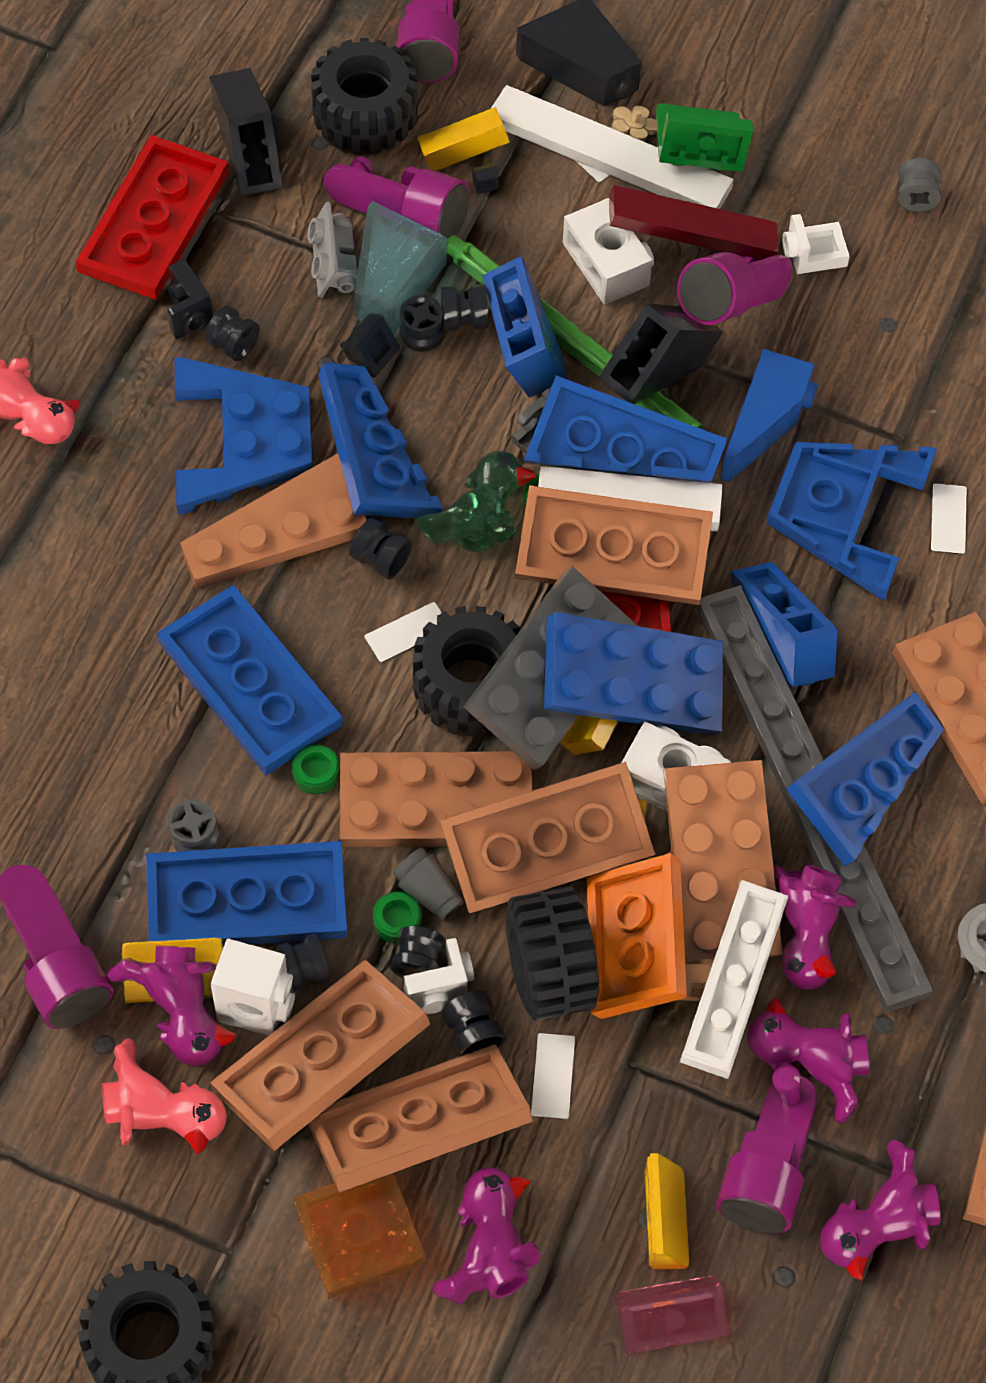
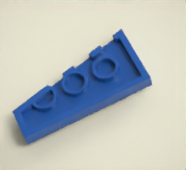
M323 363L318 376L354 515L437 520L444 508L437 496L431 497L424 485L427 477L420 465H413L404 449L407 441L401 430L395 429L386 417L389 409L366 367Z
M556 376L525 455L524 463L711 483L727 438Z
M915 691L786 788L844 866H847L857 858L863 849L861 846L881 823L883 814L890 804L898 798L905 788V782L911 773L920 766L944 731V728Z

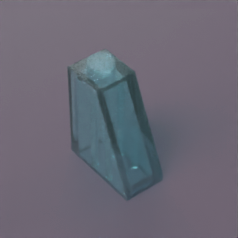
M372 201L367 208L356 279L355 318L362 322L369 313L382 315L394 335L401 325L399 316L401 305L413 296L424 295L446 265L447 237Z

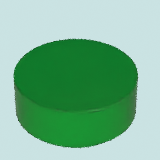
M309 745L298 751L292 761V775L295 784L302 791L313 795L323 794L333 789L340 777V764L335 752L323 745Z
M403 892L388 893L382 896L374 906V929L380 938L389 943L398 944L397 938L401 928L407 926L421 927V907L417 900L409 894Z

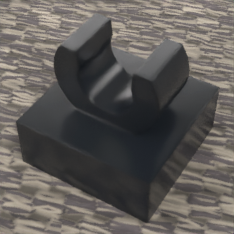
M369 313L360 325L353 328L354 332L348 339L342 341L339 345L349 360L355 361L358 366H365L369 375L376 377L401 347L384 317L379 314Z

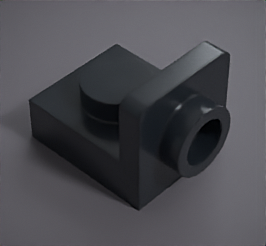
M185 259L169 266L172 285L168 286V292L174 305L168 308L167 313L170 330L175 339L201 331L213 318L210 295Z

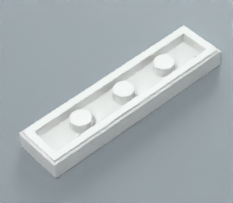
M546 466L540 467L538 487L713 511L711 531H718L722 484Z
M741 880L680 1059L681 1063L726 1079L729 1078L788 895Z

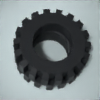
M360 38V42L352 43L350 39L343 41L340 48L332 46L327 50V56H320L316 61V68H313L311 75L314 123L317 130H322L323 138L327 141L335 140V147L342 150L350 147L352 153L361 154V150H369L371 154L378 153L380 147H385L387 150L395 147L396 139L403 141L408 137V129L413 130L417 116L416 69L412 68V61L408 55L402 56L401 49L395 45L389 48L386 41L379 39L376 43L369 42V38ZM358 94H373V95H376V96L370 97V98H358V97H354V95H358Z
M465 606L455 608L454 615L450 616L446 611L437 615V625L428 622L423 628V637H417L413 654L415 699H419V708L424 715L431 713V722L437 727L446 723L448 724V732L458 735L460 729L468 730V736H478L479 729H486L488 734L492 733L463 707L481 682L458 680L450 675L447 670L454 664L465 660L481 661L493 668L520 629L513 620L506 624L504 622L505 614L495 610L492 615L486 614V607L476 606L475 612H466Z
M568 886L511 897L506 910L507 941L517 990L526 1012L532 1020L537 1021L594 1009L599 995L597 956L587 913L577 893L572 887Z
M144 1261V1270L135 1271L133 1264L130 1263L121 1266L123 1276L115 1279L110 1272L102 1278L104 1288L101 1292L94 1288L87 1296L89 1308L81 1309L79 1317L82 1331H78L79 1344L96 1383H202L201 1373L203 1370L209 1372L214 1362L212 1350H216L217 1337L208 1299L203 1289L198 1290L196 1280L188 1273L181 1277L178 1268L170 1264H166L163 1271L158 1270L155 1261ZM151 1311L162 1312L178 1322L179 1333L174 1344L158 1357L146 1360L134 1359L123 1354L118 1348L117 1341L122 1328L130 1319L141 1313Z

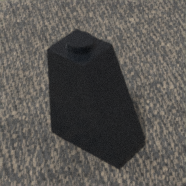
M576 0L517 27L516 56L520 61L600 105L605 106L618 99H626L639 90L641 61L592 0Z
M251 68L209 76L215 114L240 195L246 196L283 188L271 111Z
M646 303L598 378L626 401L636 404L699 369L723 334V331L715 325L697 323L684 312L681 306Z

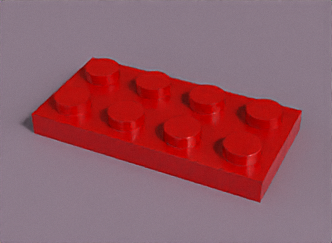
M150 135L77 258V272L157 300L170 277L169 266L179 261L229 173L228 161Z

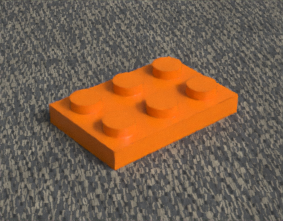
M668 853L587 876L588 920L593 935L599 971V995L596 1007L591 1010V1014L604 1019L687 998L680 859Z

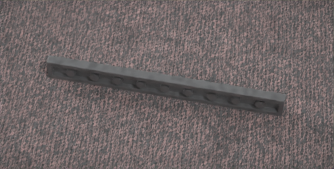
M741 585L702 597L700 605H697L696 609L710 639L723 641V667L816 866L842 877L838 893L850 896L856 900L854 907L840 906L839 916L884 1013L886 1014L930 998L933 989L864 844L861 846L863 849L857 858L847 866H844L786 790L787 787L821 763L823 758Z

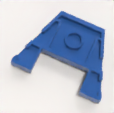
M174 357L176 401L222 399L224 467L176 470V505L178 514L195 511V505L213 499L216 503L232 499V493L253 486H257L259 490L295 478L312 468L309 387L187 358Z
M795 442L769 511L767 524L876 597L885 600L899 557L855 544V538L877 477L923 490L937 449L920 446L919 451H898L895 445H881L879 450L853 449V444Z

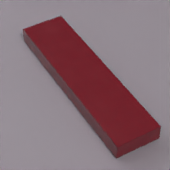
M617 185L613 186L609 194L611 227L730 252L740 256H749L758 260L766 259L779 253L777 222Z

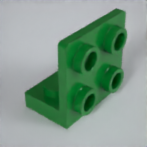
M669 104L657 105L656 127L659 162L670 163L675 166L687 165L712 168L717 171L743 172L753 134L752 120L740 119L739 114L736 112Z

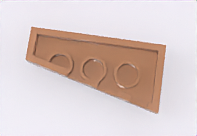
M337 453L180 542L181 551L194 586L197 589L351 541L367 520L365 515H354L339 454Z

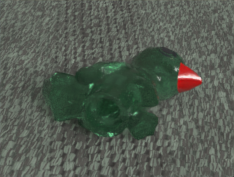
M502 450L490 452L479 460L475 470L467 476L469 481L465 483V487L471 488L469 491L461 495L449 510L441 513L422 514L417 517L416 523L434 544H439L451 538L453 542L460 543L461 547L468 551H487L496 542L503 544L507 540H513L515 528L509 526L513 523V517L509 511H505V501L518 487L532 481L537 476L531 469L522 467L513 454Z

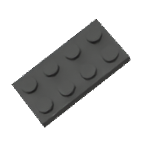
M573 566L563 572L463 706L533 770L543 766L579 716L577 714L544 709L547 616L558 612L637 626Z

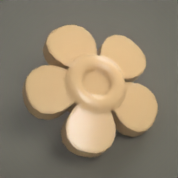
M623 106L617 107L614 110L613 118L615 121L612 123V129L626 135L629 134V136L643 142L647 140L648 135L657 133L656 120L649 118L650 112L647 108L635 106L632 109V113Z

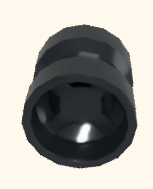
M485 284L471 285L467 291L458 290L455 286L441 287L444 331L458 330L460 326L470 324L474 329L488 328V303Z
M369 518L354 536L349 549V556L362 564L369 562L375 566V571L390 580L398 575L406 564L412 551L413 542L400 533L391 534L387 531L385 524L375 518Z
M478 990L460 995L448 1002L442 1009L447 1026L454 1029L457 1035L454 1044L460 1057L494 1044L498 1048L506 1041V1035L501 1024L493 1020L491 1015L493 1004L486 991Z

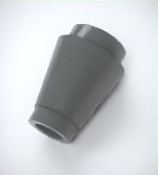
M422 847L410 854L393 872L400 881L398 887L435 915L437 914L442 921L450 917L464 903V900L458 895V891L435 854L429 855Z

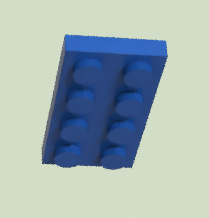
M234 585L157 632L158 643L265 776L293 759L296 753L304 747L316 744L343 726L342 715Z
M558 612L547 616L545 710L641 725L645 721L656 727L666 726L672 730L711 736L722 732L723 641Z
M341 841L146 854L149 942L221 938L224 947L227 938L249 945L303 941L305 936L316 933L319 940L347 938Z

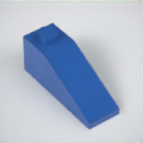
M522 256L484 274L483 279L506 368L527 396L530 398L551 388L556 376L568 380L559 344Z
M763 349L725 454L721 480L730 482L798 423L803 407L811 409L818 388V383L811 382L814 369L813 363Z
M773 562L731 571V580L734 587L741 585L781 672L792 687L806 686L816 681L834 677L838 629Z

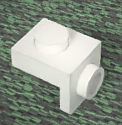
M801 214L791 215L789 231L783 233V248L785 256L793 259L797 274L848 266L849 253L839 222L804 227Z
M456 938L446 940L447 967L404 976V994L424 1010L426 1014L442 1011L448 1002L467 993V982L474 981L470 955L468 951L460 953Z

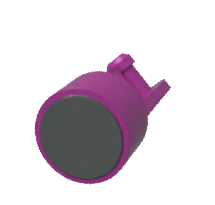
M413 0V3L406 5L405 16L398 25L396 47L402 50V56L408 55L411 59L412 68L416 69L417 82H440L450 77L457 69L460 30L457 22L454 20L455 0Z
M359 156L351 162L350 166L336 164L325 173V189L337 203L403 225L407 231L445 243L452 235L458 234L468 212L470 200L468 184L464 180L428 168L420 170L409 166L401 176V183L374 175L372 163L367 158Z
M720 252L693 260L685 266L678 279L677 294L680 305L692 320L704 325H714L738 317L750 308L782 297L791 279L792 263L789 257L775 255L756 261L753 257L746 256L742 258L730 252Z
M15 865L6 869L0 876V901L5 908L7 918L12 921L30 955L23 967L27 974L24 984L43 1021L49 1028L62 1029L88 1020L102 1010L111 1000L114 992L111 983L93 950L89 946L82 945L44 874L29 865Z
M789 1065L781 1066L774 1072L773 1083L766 1093L756 1130L745 1133L740 1152L730 1157L716 1202L717 1210L726 1219L740 1227L760 1233L777 1234L786 1232L791 1228L804 1183L799 1167L818 1100L813 1084L807 1078L800 1076L799 1071L795 1067Z

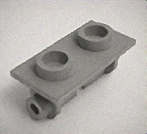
M326 202L317 218H312L307 234L308 242L313 245L314 254L311 274L317 281L318 297L320 298L324 296L329 287L338 288V291L341 293H350L354 291L355 285L359 281L356 257L340 253L352 254L354 250L352 222L343 213L332 215L331 204Z

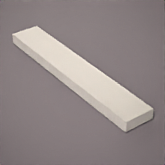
M505 86L491 107L497 108L507 132L657 195L720 209L732 189L734 179L704 167L675 166L670 163H661L658 158V147L511 86Z

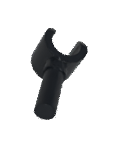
M492 150L481 153L482 166L472 168V178L477 193L495 190L499 187L496 177L498 166L492 161Z

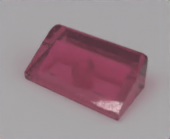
M716 1276L633 1289L614 1294L627 1354L729 1336L723 1287Z

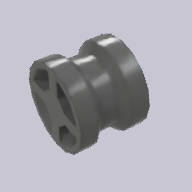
M916 158L904 162L899 167L898 180L901 187L898 191V201L902 207L910 211L922 212L933 209L940 203L941 189L938 183L941 179V169L935 161L927 158Z
M190 799L178 803L171 810L168 817V828L172 844L177 852L209 850L217 847L219 829L216 814L210 805L201 800Z

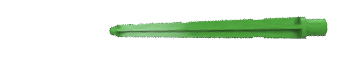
M456 235L449 237L444 244L443 250L454 258V263L481 284H485L484 274L500 267V265L472 243H465ZM540 298L559 346L597 376H600L613 354L593 338L584 334L579 327ZM660 391L635 404L703 429V425L672 400L663 396Z

